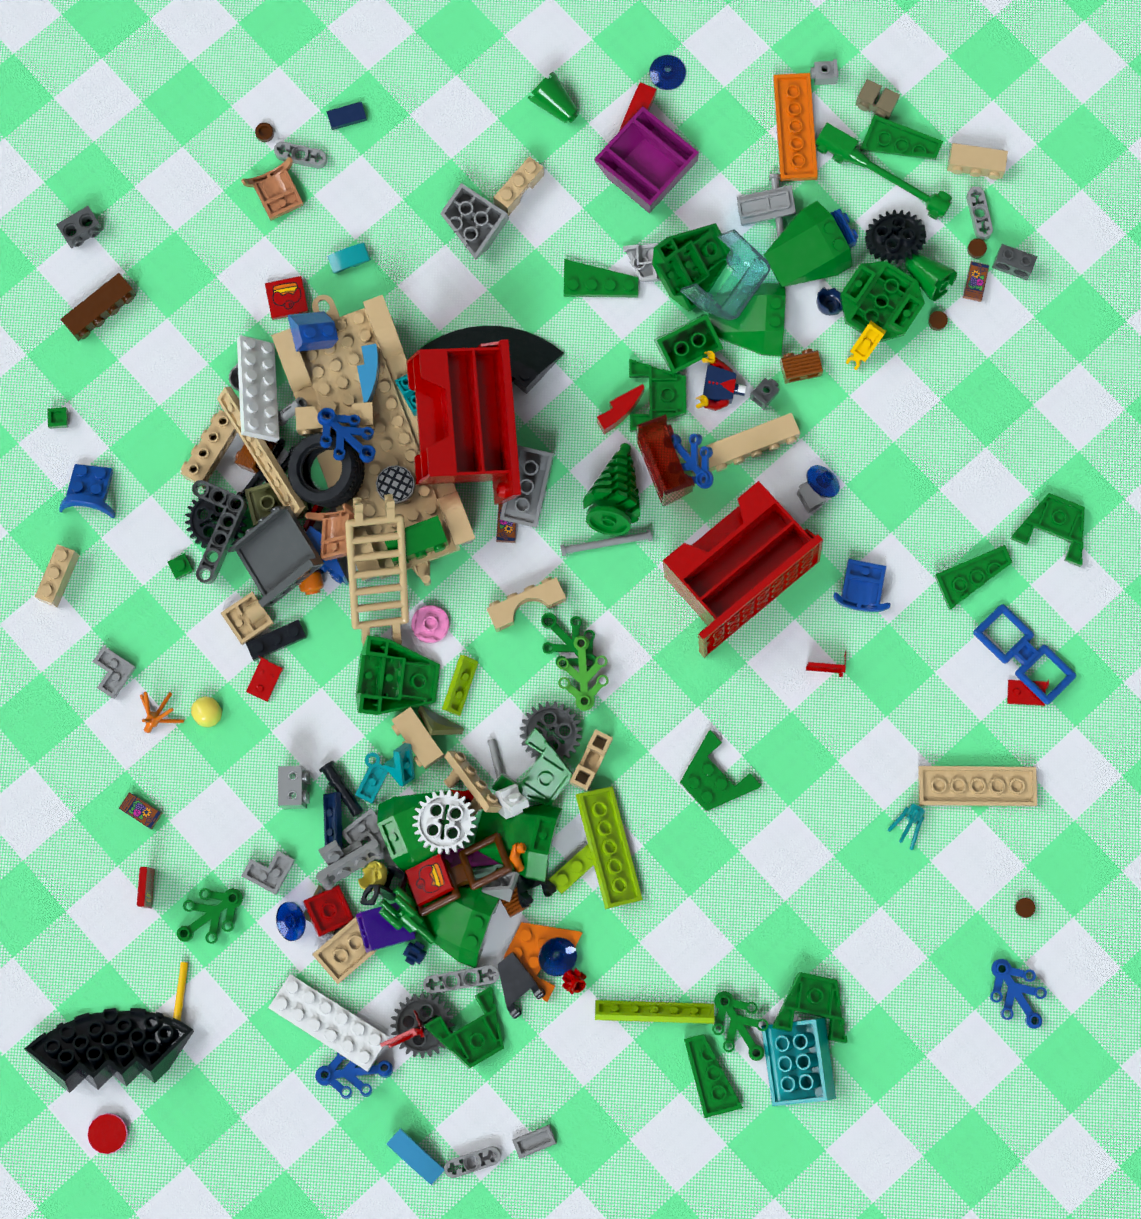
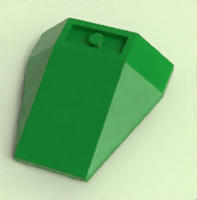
M432 793L395 796L378 804V827L391 859L405 873L406 870L438 855V848L431 852V845L427 848L423 847L426 841H418L421 834L415 835L414 832L419 829L412 826L418 823V820L413 818V816H419L415 808L421 809L422 806L419 802L426 803L425 796L433 798ZM446 805L445 819L440 821L443 824L441 840L444 839L445 825L449 824V820L446 819L449 805ZM435 806L432 809V814L434 816L440 815L441 807ZM460 809L452 811L451 816L453 819H458L461 816ZM433 825L429 828V834L431 836H434L438 833V827L436 825ZM452 828L448 832L450 839H454L458 835L456 828Z
M544 804L534 805L523 809V813L505 819L499 813L482 811L474 843L498 832L502 837L509 857L512 846L515 843H524L526 850L525 853H521L520 859L525 868L518 873L525 878L545 882L555 829L559 826L563 809ZM495 842L478 850L480 853L503 865Z

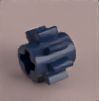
M418 941L415 944L410 942L403 953L407 957L405 961L414 966L415 962L420 965L427 954L423 950L425 945Z

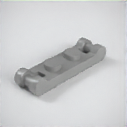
M371 840L319 871L316 879L326 890H330L336 882L348 877L351 873L363 868L371 861L384 858L385 851L376 840Z

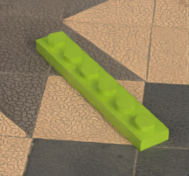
M595 1000V1020L714 1024L715 1019L714 1004Z

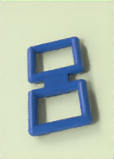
M1004 604L999 605L973 631L974 636L1002 663L1006 664L1014 657L1021 664L1016 670L1015 675L1046 705L1050 704L1076 678V673L1047 645H1042L1036 650L1029 643L1034 637V633ZM1002 613L1024 634L1006 654L983 634ZM1044 654L1067 675L1048 695L1025 674Z

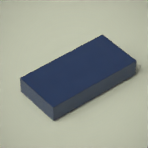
M362 102L326 111L332 130L367 121Z

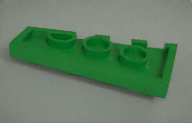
M874 115L860 151L936 160L943 141Z
M564 259V297L638 298V277Z
M1003 545L939 572L934 576L946 605L951 610L1013 562L1006 546Z
M704 1034L684 1039L704 1118L742 1109L740 1101Z

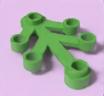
M577 636L574 640V647L578 650L579 672L569 664L566 658H560L557 666L560 669H564L580 683V691L570 684L571 682L567 677L560 678L558 685L576 698L575 703L580 710L587 711L594 706V696L603 686L609 683V679L606 675L598 676L597 683L589 691L588 682L602 667L607 665L608 660L605 656H598L595 664L587 672L586 649H588L590 641L586 636ZM581 639L585 642L583 647L578 646V641ZM601 657L605 659V663L603 665H600L598 663V660ZM562 660H565L567 663L565 667L560 666ZM601 677L606 678L605 684L599 682ZM563 679H566L568 681V685L566 687H563L561 685V681ZM584 697L588 699L586 705H583L581 702Z

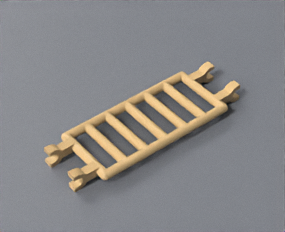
M392 494L384 495L386 516L363 518L361 497L353 498L354 519H349L345 522L351 624L354 630L361 629L363 646L367 635L370 636V628L391 625L392 639L401 645L400 624H407L409 622L405 523L402 514L395 515V501ZM397 522V532L354 537L353 527ZM398 541V549L355 554L354 544ZM398 557L399 566L356 571L355 562ZM399 574L400 583L357 588V579ZM400 591V600L358 605V596ZM401 608V617L359 622V612Z

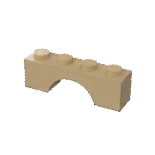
M353 403L346 415H358L360 417V425L357 428L371 427L375 430L373 403ZM315 406L295 407L296 430L299 435L306 437L310 436V434L323 432V425L317 420L318 412ZM339 423L341 426L350 427L348 423ZM330 427V433L336 432L332 427Z
M548 577L542 580V584L538 586L530 585L524 588V592L517 594V592L512 593L502 602L497 600L490 603L486 609L496 632L514 625L515 613L524 603L535 601L544 604L550 609L566 602V596L557 577L553 579Z

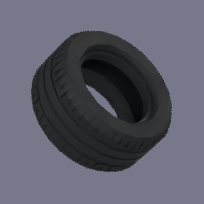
M323 432L310 434V436L308 435L306 438H303L294 447V451L289 458L287 473L290 485L294 492L308 503L326 508L341 506L343 503L349 502L359 491V488H361L365 475V464L359 457L360 453L344 439L346 453L345 458L341 460L342 472L340 478L334 486L327 490H319L311 479V467L319 454L336 448V434L330 433L332 444L329 448H323L320 445V438Z

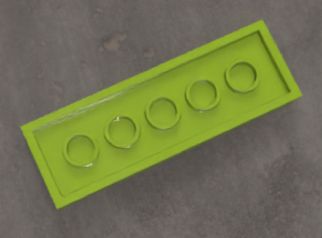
M613 786L576 794L605 909L642 901Z

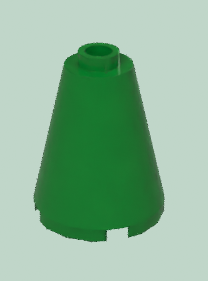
M551 72L550 75L552 77L548 79L545 77L531 92L534 96H528V99L562 122L567 123L569 121L572 123L578 116L576 113L578 109L557 75Z
M920 253L918 256L912 254V260L907 257L906 269L914 279L918 280L921 289L933 301H937L948 291L946 287L949 284L952 286L957 278V272L954 269Z

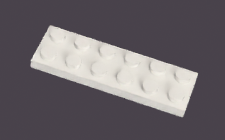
M240 335L237 338L241 435L277 442L279 440L274 343Z
M291 974L268 1007L367 1072L384 1048V1046L381 1047L380 1043L390 1038Z

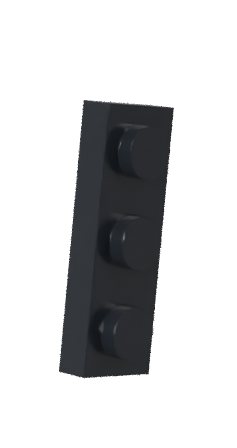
M296 620L246 642L253 661H256L260 657H265L307 637L300 621Z

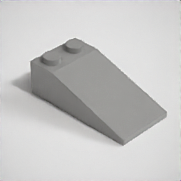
M517 445L521 495L503 503L500 520L537 528L555 453Z

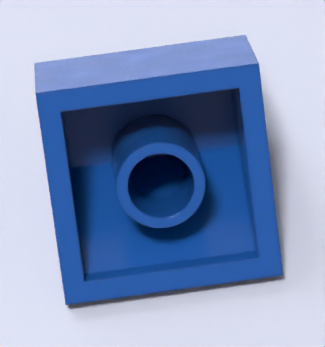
M324 311L287 316L296 352L332 348L339 340L334 321Z

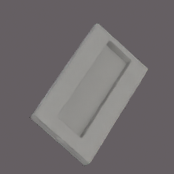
M788 185L737 197L741 225L744 226L796 214L792 186Z

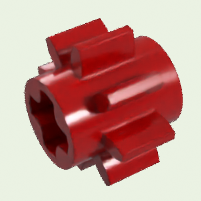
M577 968L568 970L562 977L565 982L562 984V987L572 995L574 992L579 993L585 988L586 983L584 979H586V975Z

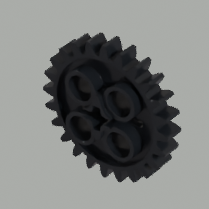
M893 210L892 214L886 211V216L879 214V220L873 219V224H869V230H866L865 241L870 255L874 254L875 259L880 257L881 261L887 259L888 263H891L892 260H895L896 264L899 263V260L906 263L907 257L912 260V254L918 256V250H923V244H926L925 225H922L921 219L917 220L916 214L911 217L910 211L906 215L903 214V210L899 214L896 213V210Z
M222 492L218 493L216 501L220 502L223 500L224 494ZM198 497V502L192 500L194 507H187L191 510V513L185 514V516L190 518V520L185 521V524L190 525L186 531L193 532L190 538H197L195 544L198 545L202 542L201 547L205 549L211 537L207 536V530L209 528L215 530L217 524L212 521L215 520V517L220 518L222 512L219 513V506ZM240 501L233 503L234 509H238L241 506ZM207 510L208 516L205 519H201V512ZM232 517L228 518V519L226 520V522L231 521V522H232V525H233V522H234L233 518H232ZM242 521L240 523V526L236 532L234 539L239 538V533H245L241 530V527H247V525L244 524ZM221 535L218 538V544L221 545L226 541L225 535Z

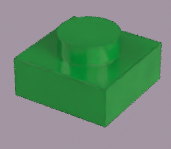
M66 407L47 409L49 429L68 427V409Z
M185 553L168 561L176 580L194 572Z

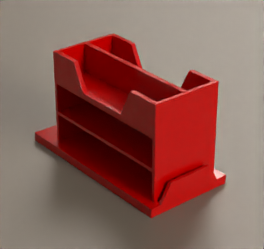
M508 339L483 343L476 348L419 349L406 361L408 389L415 391L420 446V454L414 457L416 485L492 481L494 505L503 504L520 496L521 486Z
M759 481L737 498L739 506L695 543L692 545L683 543L662 560L664 578L707 625L698 634L699 653L704 658L820 562L823 539L818 534H813L807 528L804 530Z

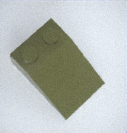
M269 483L245 489L253 526L258 525V521L261 518L270 515V511L274 507L279 505L283 507ZM303 499L301 500L306 507L297 519L305 517L306 513L312 511L310 503Z

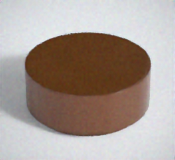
M260 123L255 129V134L259 141L269 142L274 137V130L270 124Z
M973 239L967 247L968 254L975 259L983 257L987 250L986 243L981 239Z
M942 311L933 312L928 319L930 328L935 331L943 330L948 323L947 315Z
M1022 898L1016 902L1015 912L1019 917L1028 918L1035 913L1036 907L1031 899Z

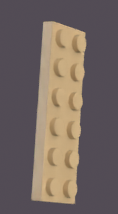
M918 766L919 806L1036 807V767Z

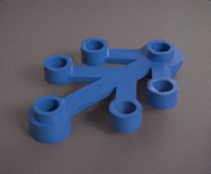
M323 408L318 413L317 420L323 425V433L320 438V445L323 448H329L332 444L330 427L336 431V448L333 453V457L336 460L340 461L345 458L344 439L360 453L359 457L363 462L369 463L374 460L375 448L371 445L363 446L352 436H362L365 440L373 438L374 430L371 427L357 428L360 425V417L358 415H336L331 408ZM339 423H348L350 427L341 426Z
M668 433L664 438L665 446L676 449L686 462L670 463L669 471L678 474L681 471L693 470L696 476L681 475L679 478L680 485L690 486L691 484H697L703 489L710 488L714 480L712 472L709 471V458L713 454L712 448L708 446L701 447L700 456L702 457L700 467L698 465V445L702 442V436L700 434L690 435V455L681 444L680 436L675 433Z
M1005 959L994 961L991 971L995 976L993 991L989 996L990 1000L995 1003L1002 1000L1003 995L1000 991L1003 980L1008 986L1004 1008L1000 1012L1001 1017L1005 1020L1012 1019L1014 1015L1012 1006L1015 997L1026 1015V1025L1032 1029L1039 1028L1042 1025V1017L1038 1013L1033 1012L1022 993L1033 995L1037 999H1043L1047 995L1046 989L1015 983L1011 977H1022L1025 981L1032 982L1036 978L1035 972L1033 970L1024 971L1012 968ZM1000 965H1003L1005 967V971L1003 973H1001L998 969ZM1027 972L1032 973L1030 980L1026 978ZM1039 989L1043 991V996L1041 997L1037 995ZM994 993L999 994L998 1000L993 999ZM1005 1010H1008L1010 1012V1016L1008 1018L1004 1016ZM1033 1017H1036L1038 1019V1022L1035 1025L1031 1022V1019Z
M337 1053V1056L329 1066L318 1068L315 1078L322 1086L331 1085L340 1093L343 1099L351 1098L353 1092L349 1086H343L336 1080L339 1078H345L360 1090L362 1096L369 1097L372 1094V1087L367 1083L364 1084L356 1076L379 1074L382 1078H388L393 1073V1066L389 1061L383 1060L378 1065L372 1066L367 1072L361 1067L356 1068L357 1065L350 1061L344 1069L336 1070L341 1062L347 1059ZM383 1065L388 1066V1069L386 1071L381 1070V1067ZM324 1072L329 1073L327 1078H322ZM365 1087L370 1088L368 1093H363ZM346 1089L349 1090L350 1093L347 1096H344L343 1091Z

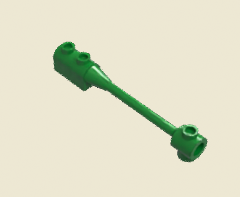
M826 123L815 142L818 145L817 151L824 155L827 151L833 154L832 159L839 164L845 161L870 169L926 202V210L929 211L927 215L932 219L937 220L938 217H944L952 203V197L949 194L939 191L938 194L935 193L929 196L871 162L869 158L856 149L858 147V140Z

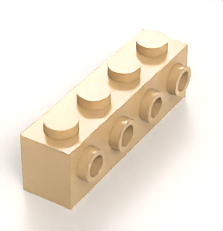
M219 410L218 414L215 413L213 415L208 430L205 429L201 435L202 440L192 449V456L189 461H185L182 465L181 475L192 483L198 480L209 481L238 433L226 413L222 410Z

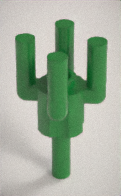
M399 886L393 891L396 894L393 900L400 906L398 910L385 899L379 903L382 907L379 914L395 929L400 930L404 927L409 933L417 931L430 944L435 942L436 938L421 925L424 919L415 910L417 903Z

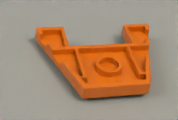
M521 922L503 958L514 952L535 981L545 990L546 995L542 999L548 1002L555 986L539 978L538 974L556 940L575 949L582 932Z

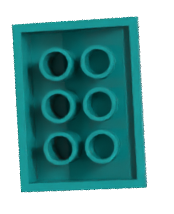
M825 1018L793 1022L791 1032L773 1029V1024L768 1025V1029L762 1031L772 1106L836 1099Z

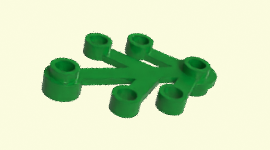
M545 613L541 618L542 626L546 629H551L565 644L546 642L542 647L545 654L571 652L578 657V650L574 647V640L580 635L581 618L574 616L570 620L572 626L571 639L556 623V616L552 613ZM548 618L552 619L553 621L550 625H547L545 623L546 619ZM578 619L580 623L579 625H574L572 621ZM586 630L583 635L586 636L587 633H592L593 635L589 639L590 645L586 649V660L592 661V665L587 666V672L595 664L597 658L593 654L595 633L592 630ZM546 645H550L552 650L546 651L544 648ZM559 656V657H557V658H556V665H557V662H558V660H559L560 658H566V657H564V656ZM566 658L571 666H579L578 658ZM565 661V664H564V665H560V666H561V667H565V666L567 665L566 661Z
M208 888L201 889L199 892L201 899L209 900L212 898L222 901L216 906L186 900L183 903L185 911L206 913L189 926H181L177 930L178 939L183 942L190 941L194 936V932L211 920L210 929L205 939L210 944L216 943L218 941L217 931L220 914L226 908V920L223 921L221 927L225 932H231L234 929L235 908L239 907L243 902V895L238 889L232 888L225 893L214 892ZM205 890L209 892V895L206 898L202 896V893ZM234 894L236 896V900L234 902H231L229 898L231 895ZM189 902L193 904V907L190 910L186 908V905ZM227 922L231 923V928L229 930L225 929V924ZM183 930L188 932L186 937L181 936ZM210 934L215 935V940L212 942L208 938Z
M727 991L719 992L714 999L715 1006L718 1008L716 1023L712 1027L713 1033L721 1035L724 1032L723 1021L727 1012L731 1020L726 1041L723 1043V1049L726 1052H732L735 1049L734 1039L736 1030H738L749 1048V1057L754 1061L761 1060L764 1057V1049L762 1046L755 1044L744 1025L765 1031L768 1029L767 1020H757L737 1015L734 1008L744 1009L748 1013L754 1014L757 1012L758 1006L755 1002L747 1003L734 1000L732 994ZM721 998H727L728 1004L722 1005L720 1002ZM750 1004H754L756 1007L753 1012L748 1010ZM759 1022H766V1027L761 1029ZM716 1025L722 1027L720 1033L715 1032L714 1028ZM726 1043H732L733 1048L727 1050L725 1048ZM754 1049L760 1050V1055L758 1057H755L752 1052Z

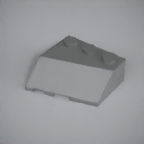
M462 183L440 213L475 260L489 249L509 220L508 214Z

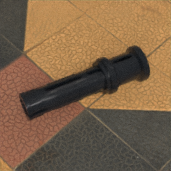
M330 761L321 767L319 771L320 773L323 772L329 781V786L334 787L336 792H341L342 801L352 816L355 817L363 811V808L343 781L344 776L334 766L335 762Z

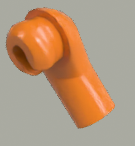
M515 843L509 858L516 872H521L525 868L520 859L521 853H525L526 850L524 843Z

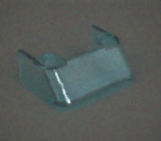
M735 229L718 236L731 249L727 254L726 261L729 267L733 269V272L717 295L714 297L711 293L705 292L696 283L683 287L680 290L702 311L726 320H734L740 316L770 272L769 262Z

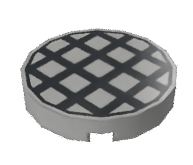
M395 465L381 471L377 477L376 488L384 501V495L392 494L395 504L407 501L412 496L415 483L410 471Z

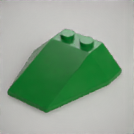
M818 201L800 210L763 254L781 287L837 276L853 266L851 250L833 216Z
M714 223L666 237L654 247L652 265L669 297L687 311H692L704 301L733 254L717 224Z
M764 283L709 297L708 317L719 339L763 356L781 357L785 320V287H781L777 283Z
M367 635L359 660L355 693L357 712L380 715L408 709L409 707L413 708L436 703L440 664L388 638Z
M460 887L461 896L459 899L424 916L421 925L436 938L434 943L456 961L477 968L483 951L481 947L491 917L496 912L500 899L483 893L481 891L483 887L477 890H472L470 887ZM450 891V892H448V893H446V894H444V895H442V896H440V897H438V898H436V899H434V900H432V901H430V902L424 904V907H426V906H428V905H430V904H432V903H434V902H436V901H438V900L444 898L445 896L451 894L452 892Z

